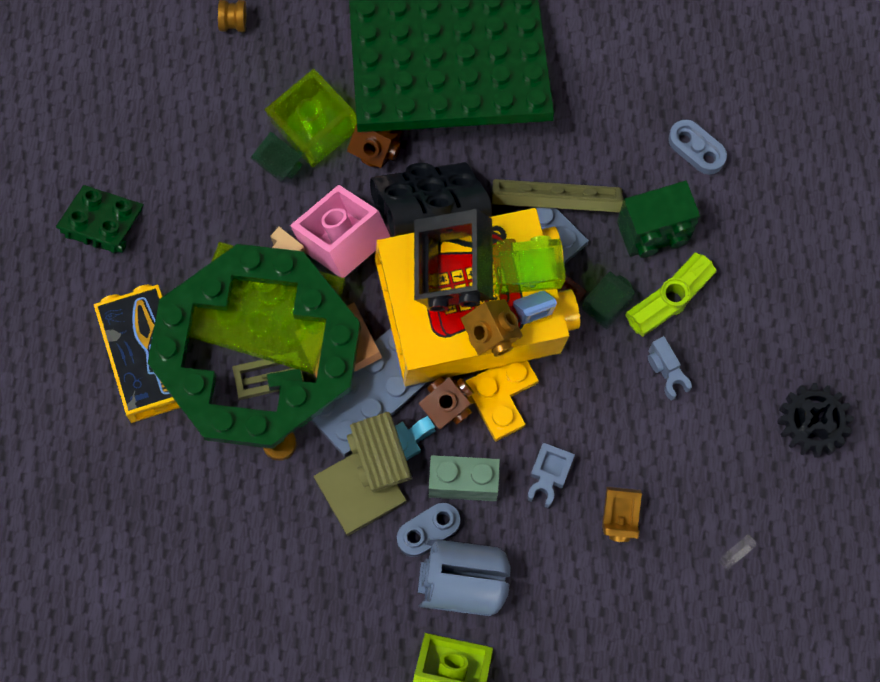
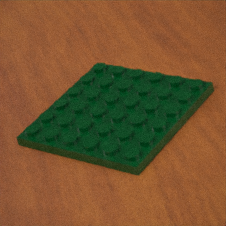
M349 0L357 132L553 121L554 110L538 0Z

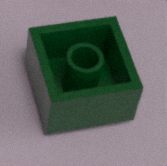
M686 180L625 198L617 224L629 256L639 255L640 258H646L656 254L658 249L670 245L671 249H676L686 245L693 235L700 218V213Z

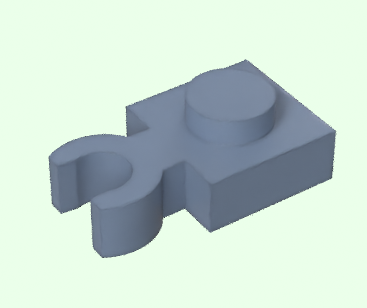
M543 443L531 472V477L539 479V482L530 487L528 501L532 502L534 494L542 491L547 495L544 507L549 508L554 499L552 486L563 488L575 454Z

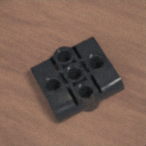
M466 162L438 167L428 163H414L406 168V172L370 178L372 200L392 237L414 233V220L473 209H478L488 217H492L489 196Z

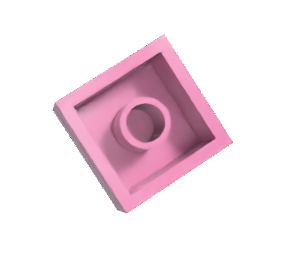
M340 185L336 186L290 225L298 242L304 246L306 254L342 279L376 251L377 240L391 237L379 210Z

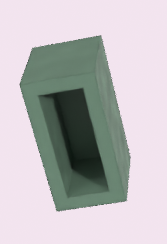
M431 455L429 498L497 501L500 459Z

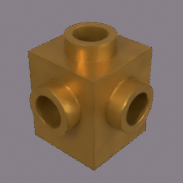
M505 299L484 302L460 318L469 335V341L478 356L493 353L494 357L504 355L513 349L512 343L523 337L518 326V320L514 313L511 312Z

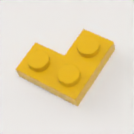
M528 360L490 368L466 380L474 392L471 398L475 401L474 404L495 442L525 427V422L511 397L539 382Z

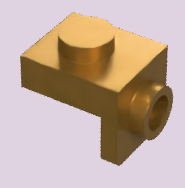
M606 488L602 528L604 535L609 536V539L617 542H629L630 538H639L638 522L642 496L641 490Z

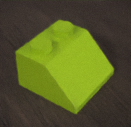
M425 633L413 682H487L493 648Z

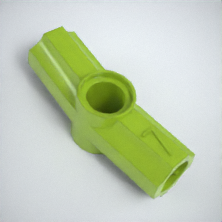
M695 252L672 278L664 282L660 289L627 311L625 316L633 330L644 337L673 315L680 314L689 301L717 272L712 261L706 256ZM674 292L678 294L681 301H670L666 297V293Z

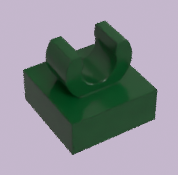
M301 369L267 374L269 390H280L282 379L302 381Z

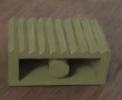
M390 412L378 414L377 416L350 424L352 433L347 435V440L352 454L359 453L363 466L357 467L363 487L370 485L371 491L377 492L413 479Z

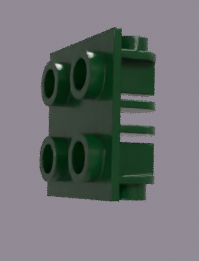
M83 185L56 225V228L60 229V233L65 234L67 239H74L83 242L85 245H89L90 241L93 240L94 248H98L101 242L102 249L111 251L113 254L117 252L123 253L127 241L123 239L141 212L144 204Z

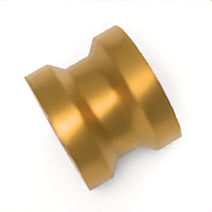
M219 0V31L226 32L228 29H236L238 32H245L247 15L245 0H238L236 3Z

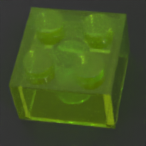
M314 68L264 109L273 126L312 168L353 135L357 124L354 110Z

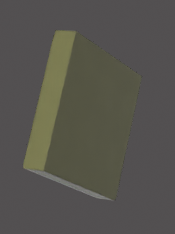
M359 453L352 454L313 476L346 536L407 503L398 485L377 492L371 491L370 485L363 487L357 467L363 466Z

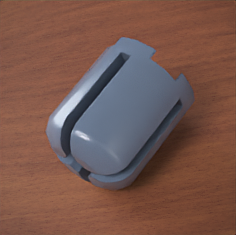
M428 538L425 545L432 547L429 559L421 562L418 593L425 594V601H422L418 606L485 616L498 613L508 597L510 586L504 582L505 578H509L511 573V566L506 553L498 547Z

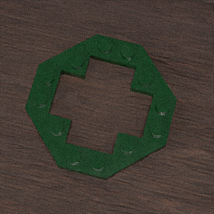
M236 244L159 299L148 365L205 441L273 449L298 427L302 428L321 414L325 407L336 399H341L351 391L361 324L303 251ZM233 280L297 287L293 310L294 319L326 322L316 383L282 379L277 412L212 404L217 376L215 371L184 368L195 307L228 311Z

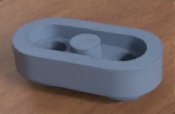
M680 120L672 126L668 138L671 148L699 172L711 175L718 173L723 168L727 158L726 150L709 133L691 120ZM682 135L688 136L690 142L683 143L679 137ZM706 155L712 156L714 162L707 163L703 157Z
M438 503L400 527L397 533L399 549L410 557H418L425 554L432 547L425 545L428 538L447 540L458 531L460 526L459 512L448 503ZM439 515H447L450 519L449 523L446 525L439 524L436 520ZM410 533H418L421 537L420 541L417 543L409 542L407 537Z

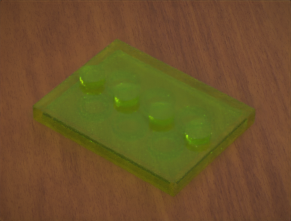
M219 242L212 261L231 249L233 245ZM319 271L341 298L346 284L345 278ZM233 280L228 311L195 307L190 337L314 374L321 354L326 322L294 319L293 310L297 287Z

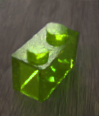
M536 236L527 242L503 239L493 245V295L562 288L566 277L560 239H551L550 236Z

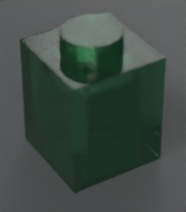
M610 271L584 299L582 310L607 330L631 304L635 291L626 278L620 275L615 276Z

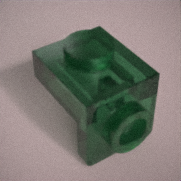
M272 132L268 134L250 157V159L280 182L286 176L292 179L303 165L298 161L303 153L299 150L296 152Z

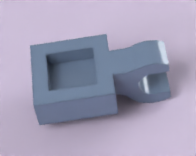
M663 336L653 341L649 349L648 361L656 373L661 372L664 379H667L664 387L666 396L670 400L675 399L676 392L672 387L674 384L682 385L685 392H689L692 388L691 381L679 368L681 364L666 338Z

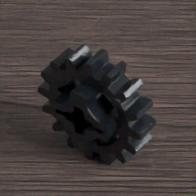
M813 383L809 391L801 385L796 390L797 395L790 392L785 398L788 403H783L779 408V411L785 415L780 416L777 423L786 425V428L781 433V437L790 436L792 440L789 447L793 448L797 444L800 445L801 455H804L809 449L812 450L814 458H818L821 455L822 449H824L827 455H831L835 451L834 445L841 448L846 443L843 437H848L852 433V429L845 426L854 420V416L845 415L850 404H841L839 402L842 396L840 392L832 396L829 385L823 391L818 390L817 383ZM811 400L820 401L822 403H813ZM794 412L795 416L799 419V429L794 421ZM823 412L821 420L808 428L807 426L811 419ZM833 413L835 414L837 424L833 421ZM808 437H819L821 440H812Z

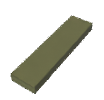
M500 179L493 180L492 204L620 212L623 203L622 188Z

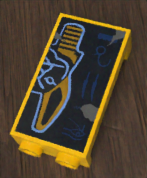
M142 285L135 288L132 293L122 296L117 294L104 297L100 303L93 304L125 413L131 423L180 408L148 365L159 299L163 297L159 285Z

